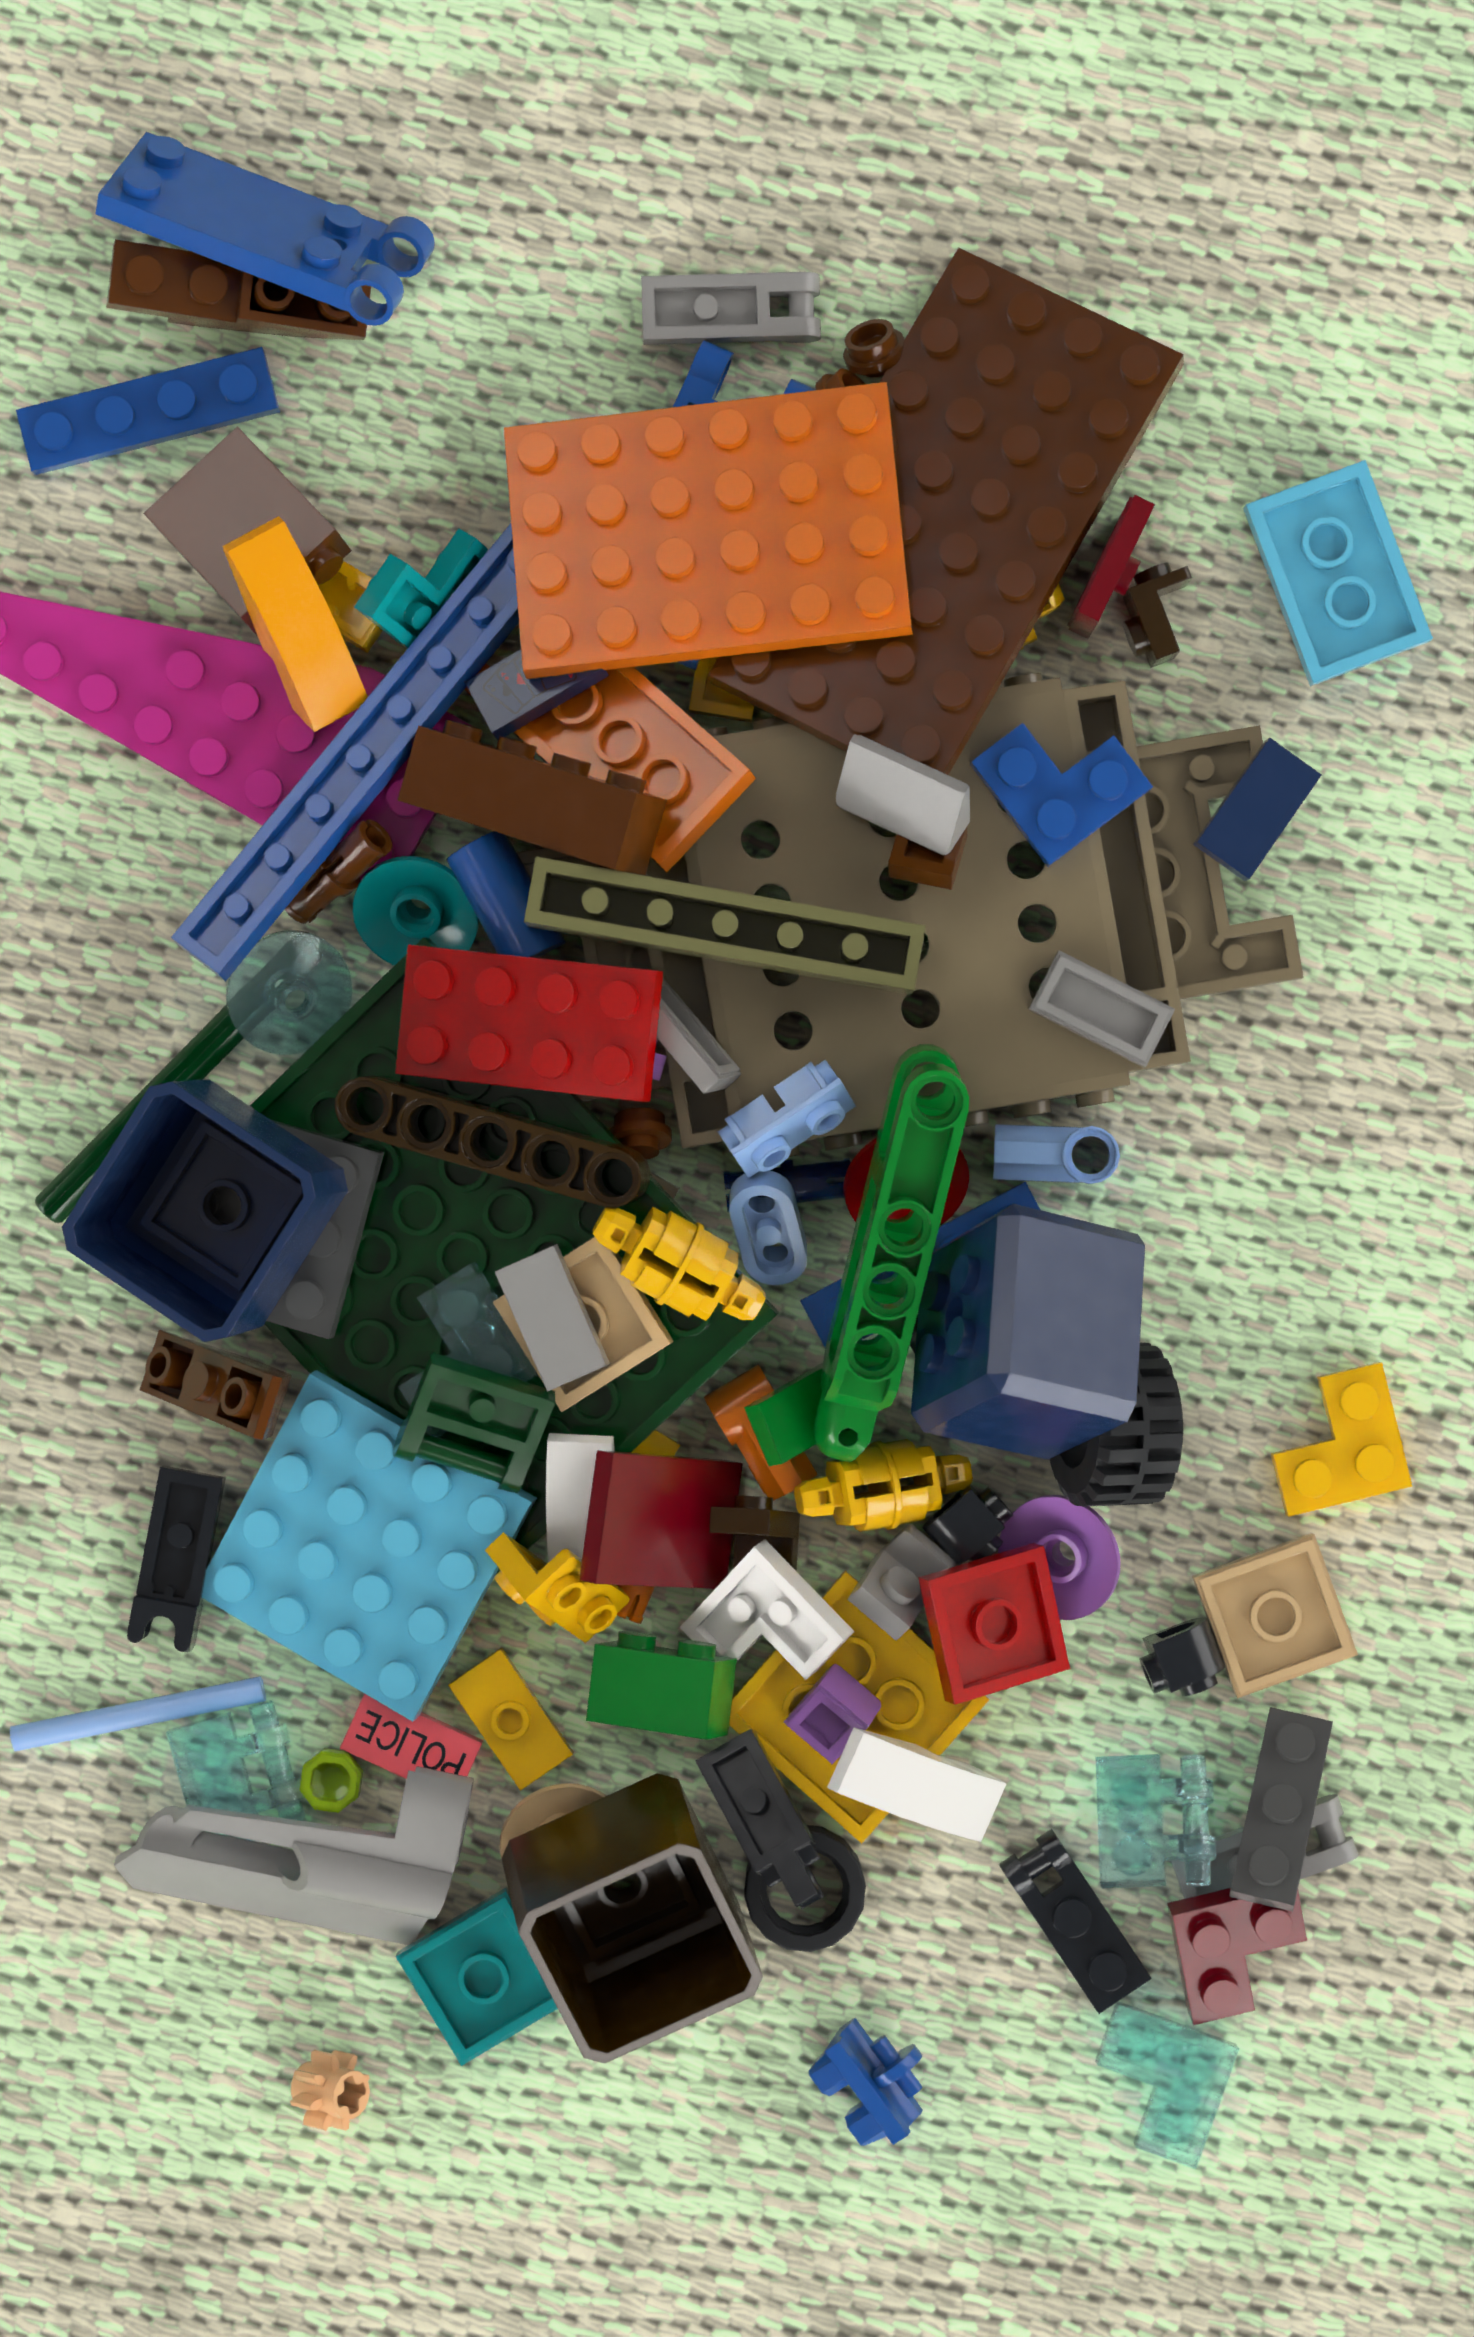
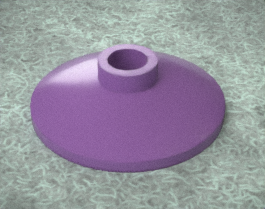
M1063 1495L1036 1497L1017 1508L1012 1513L1013 1516L1004 1524L1005 1529L1001 1531L1000 1539L1003 1543L998 1548V1553L1031 1543L1044 1546L1060 1620H1075L1088 1616L1104 1605L1116 1588L1121 1563L1116 1539L1105 1520L1091 1507L1075 1506L1070 1503L1068 1497ZM1060 1542L1070 1546L1074 1552L1075 1560H1069L1062 1555Z

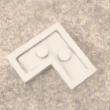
M766 1539L751 1549L680 1626L692 1641L716 1644L715 1655L737 1658L736 1663L763 1635L805 1680L817 1672L855 1632Z

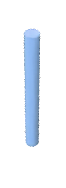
M259 1676L10 1727V1738L12 1747L16 1752L266 1701V1694L262 1677Z

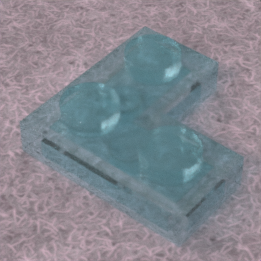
M476 1262L470 1263L417 1297L451 1351L446 1357L525 1382L538 1375L493 1304V1301L498 1299ZM424 1370L398 1386L410 1406ZM430 1425L426 1429L427 1433L439 1437L449 1432Z
M1118 2001L1115 2003L1095 2062L1103 2068L1153 2085L1133 2143L1138 2149L1197 2169L1240 2048L1231 2041Z

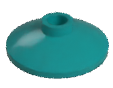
M402 856L377 864L362 878L353 899V919L360 937L373 953L392 965L397 964L407 954L408 945H416L423 937H429L439 948L469 951L478 932L479 919L454 873L445 865L431 859ZM411 899L420 900L430 908H419Z

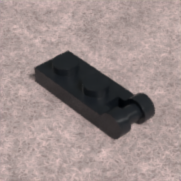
M1050 1829L1036 1839L1039 1844L1019 1859L1013 1854L1001 1862L999 1866L1098 2014H1100L1152 1978L1057 1835ZM1054 1867L1062 1880L1041 1893L1033 1879Z

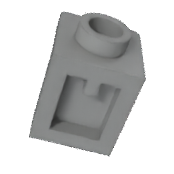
M908 1524L874 1556L847 1600L897 1641L912 1626L924 1606L918 1577L954 1567L956 1563L915 1526Z

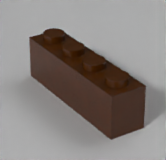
M451 720L445 721L443 731L418 725L398 801L614 870L646 875L667 802L666 799L643 793L647 780L613 770L608 771L606 781L588 776L591 768V763L554 753L551 764L534 759L537 749L534 745L499 736L497 747L480 742L483 730Z

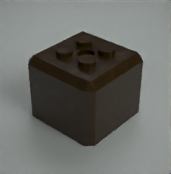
M656 1773L509 1840L501 1861L518 1933L583 2058L605 2064L755 1995L763 1974L740 1904L679 1779ZM634 1873L637 1874L636 1880L625 1889L613 1890L606 1887Z

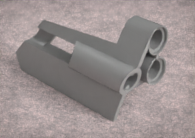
M419 1766L416 1767L415 1772L409 1770L395 1834L187 1805L184 1808L169 1806L158 1811L148 1820L140 1832L136 1845L116 1856L114 1866L133 1889L410 1945L421 1932L427 1920H434L438 1916L447 1897L455 1866L458 1864L474 1778Z

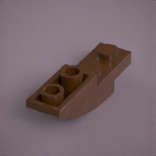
M116 239L114 241L106 308L168 317L169 323L303 338L364 340L366 338L367 325L356 320L349 312L192 251ZM361 286L365 295L370 299L371 286Z

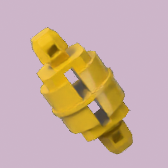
M605 1207L593 1228V1235L600 1244L616 1254L620 1249L625 1251L621 1261L620 1275L631 1280L630 1284L634 1288L655 1298V1303L659 1305L666 1304L688 1317L694 1314L706 1321L713 1313L717 1304L721 1303L723 1304V1312L741 1320H754L765 1302L766 1293L758 1283L743 1273L738 1278L734 1276L738 1268L739 1253L728 1248L729 1243L705 1230V1226L699 1222L694 1224L672 1211L666 1214L652 1207L642 1224L639 1225L636 1223V1215L620 1208Z
M908 1439L886 1443L879 1440L869 1444L852 1462L842 1460L827 1461L826 1476L802 1481L794 1488V1497L799 1514L810 1517L833 1515L837 1525H853L859 1532L880 1528L892 1530L901 1524L921 1521L925 1518L927 1512L941 1509L942 1494L965 1489L972 1483L973 1475L968 1457L959 1454L935 1456L931 1446H915ZM913 1476L914 1484L900 1485L899 1479ZM867 1485L868 1492L854 1494L853 1487Z

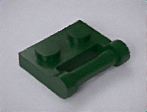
M431 1352L406 1419L403 1420L398 1431L393 1456L413 1462L415 1457L429 1460L499 1482L498 1489L518 1494L555 1405V1391L550 1390L547 1392L544 1387ZM430 1425L510 1450V1452L507 1453L506 1457L426 1433V1429Z

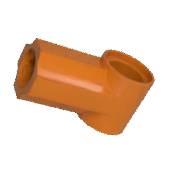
M758 1364L705 1395L704 1399L732 1446L737 1444L763 1493L767 1497H772L774 1501L792 1492L802 1481L810 1480L818 1474L805 1452L800 1453L783 1464L768 1466L744 1409L747 1405L774 1391Z

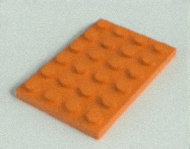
M887 382L504 427L522 666L526 679L558 676L596 669L610 670L913 635Z

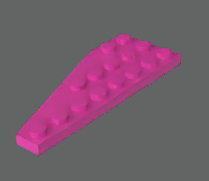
M0 592V674L262 826L358 710L356 709L314 732L293 710L274 660L263 650L261 645ZM355 664L366 694L369 696L385 675L371 667ZM446 711L432 729L443 731L446 720L469 726L472 725ZM409 758L343 837V839L346 838L362 820L371 819L379 823L391 838V851L386 856L381 857L362 874L360 881L370 869L385 860L395 857L413 856L437 814L398 801Z

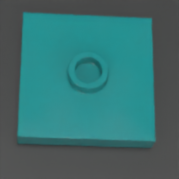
M507 1887L401 1949L396 1954L398 1962L461 2066L558 2009L518 1933Z

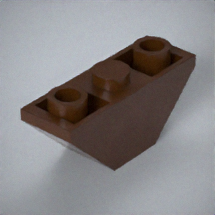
M159 1330L153 1350L146 1361L145 1375L140 1391L249 1437L264 1440L273 1436L292 1375L259 1361Z

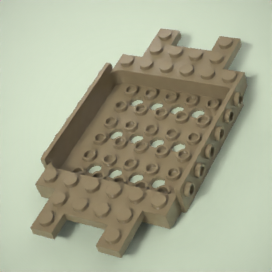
M1041 673L1025 674L1005 679V687H1000L996 691L949 773V776L968 784L970 790L968 836L953 888L949 890L918 883L915 893L910 898L902 901L888 898L882 892L879 883L882 871L888 866L896 835L892 837L880 836L873 831L868 820L836 805V792L847 752L778 717L755 721L752 723L753 730L728 734L727 727L705 729L749 768L756 779L667 873L650 858L647 872L644 876L754 895L763 886L776 885L787 892L791 902L926 925L925 936L927 937L929 947L927 955L919 962L914 991L924 990L931 993L939 1003V1015L937 1020L929 1027L916 1028L905 1021L901 1012L902 1002L908 994L802 975L790 985L777 986L768 981L762 968L581 937L585 963L663 971V978L741 1069V1075L727 1089L703 1094L658 1040L655 1053L667 1057L660 1081L652 1079L651 1090L672 1087L682 1149L723 1143L724 1141L717 1131L728 1125L725 1118L731 1116L762 1094L774 1112L784 1107L785 1104L775 1091L774 1086L803 1068L810 1061L816 1066L826 1060L836 1076L840 1078L856 1107L846 1113L845 1118L836 1128L822 1135H813L804 1141L823 1139L825 1151L862 1145L861 1132L879 1129L894 1067L899 1057L905 1051L919 1044L936 1045L945 1049L954 1059L960 1077L963 1079L969 1094V1111L965 1127L989 1123L988 1110L1006 1107L1013 1108L1014 1118L1052 1112L1050 1100L1075 1096L1077 1108L1114 1102L1113 1089L1130 1085L1129 1073L1191 1062L1181 999L1304 978L1293 915L1229 925L1219 863L1193 845L1211 819L1208 801L1224 799L1262 746L1263 740L1260 725L1136 746L1125 681L1063 690L1060 677L1042 680ZM1022 723L1025 724L1062 774L1112 736H1115L1152 784L1153 788L1052 865L1047 867L1044 864L1043 870L1036 877L1022 879L1015 876L1008 867L1007 855L1012 846L1019 842L1027 841V839L1008 814L999 807L995 797L970 766L971 761ZM758 821L767 822L774 826L780 838L776 852L764 859L751 857L745 852L741 844V836L745 828L751 823ZM545 847L517 852L531 879L535 856L614 870ZM1029 906H1044L1054 915L1056 922L1055 931L1044 942L1035 943L1028 941L1019 931L1018 918L1021 912ZM1060 950L1174 1008L1175 1011L1147 1066L1143 1068L1029 1010L1033 1001L1029 992V982L1033 974L1041 969L1050 968L1057 952ZM788 1012L803 1014L808 1018L812 1026L810 1041L807 1045L797 1050H789L782 1047L774 1036L776 1021L780 1016ZM923 1062V1063L917 1064V1065L911 1070V1073H912L916 1068H918V1067H921V1066L926 1065V1064H929V1063H931V1064H936V1063H933V1062ZM928 1083L919 1090L918 1094L929 1096L937 1093L944 1083ZM576 1094L582 1102L604 1098ZM799 1145L791 1150L789 1157L800 1155Z

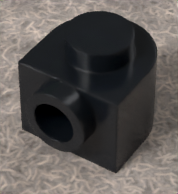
M970 1484L965 1489L958 1491L941 1509L937 1510L922 1528L958 1566L968 1560L971 1562L991 1556L1002 1545L1003 1541L998 1534L1005 1529L1004 1523L1013 1514L990 1487H987L979 1494Z
M1206 1617L1191 1619L1142 1638L1148 1655L1139 1658L1145 1678L1154 1694L1165 1689L1171 1693L1180 1689L1182 1696H1190L1205 1691L1218 1683L1215 1674L1223 1670L1225 1664Z

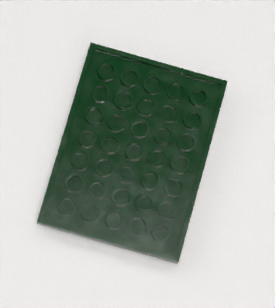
M423 937L416 944L437 947L429 937ZM407 954L250 1105V1107L268 1119L384 1152L334 1338L326 1339L268 1321L264 1325L309 1373L316 1370L402 1420L406 1419L431 1352L546 1388L493 1304V1301L504 1295L495 1271L558 1244L564 1257L595 1237L593 1235V1228L605 1207L356 1135L346 1130L337 1119L335 1098L340 1088L349 1080L358 1077L385 1076L622 1145L576 1094L395 1074ZM367 1087L360 1093L357 1099V1109L359 1115L365 1121L375 1123L383 1113L384 1103L381 1095L376 1090ZM427 1105L422 1109L418 1117L420 1132L431 1141H437L443 1135L446 1124L443 1113L438 1108ZM488 1123L483 1127L479 1136L481 1150L493 1159H499L505 1153L508 1143L505 1131L495 1123ZM549 1141L541 1152V1163L547 1173L554 1177H561L566 1173L570 1165L568 1150L557 1141ZM611 1159L606 1163L602 1179L610 1192L624 1195L632 1185L633 1175L625 1162L619 1159ZM652 1176L650 1178V1185L642 1197L635 1202L617 1207L636 1215V1223L639 1225L642 1224L652 1207L666 1214L672 1211L696 1224ZM620 1249L618 1253L623 1259L625 1251ZM737 1268L734 1276L738 1278L742 1272ZM644 1293L674 1342L565 1411L561 1412L555 1403L521 1486V1489L537 1497L515 1541L529 1550L547 1533L546 1459L549 1433L614 1436L615 1452L632 1453L779 1314V1311L765 1299L754 1320H741L723 1312V1304L718 1303L711 1316L705 1321L694 1314L688 1317L666 1304L659 1305L655 1303V1298ZM430 1425L426 1429V1433L506 1457L507 1453L510 1452V1450Z

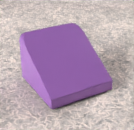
M833 1664L783 1723L833 1764L842 1755L853 1728L866 1730L880 1710L881 1702L841 1666Z

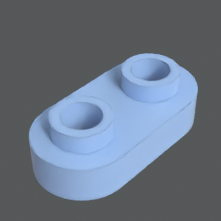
M770 1170L759 1171L750 1178L746 1174L741 1175L735 1180L730 1190L729 1213L745 1270L753 1279L767 1285L790 1283L802 1275L807 1265V1239L793 1187L784 1176ZM777 1243L783 1244V1245L777 1246V1247L772 1246V1245H775V1244H777Z

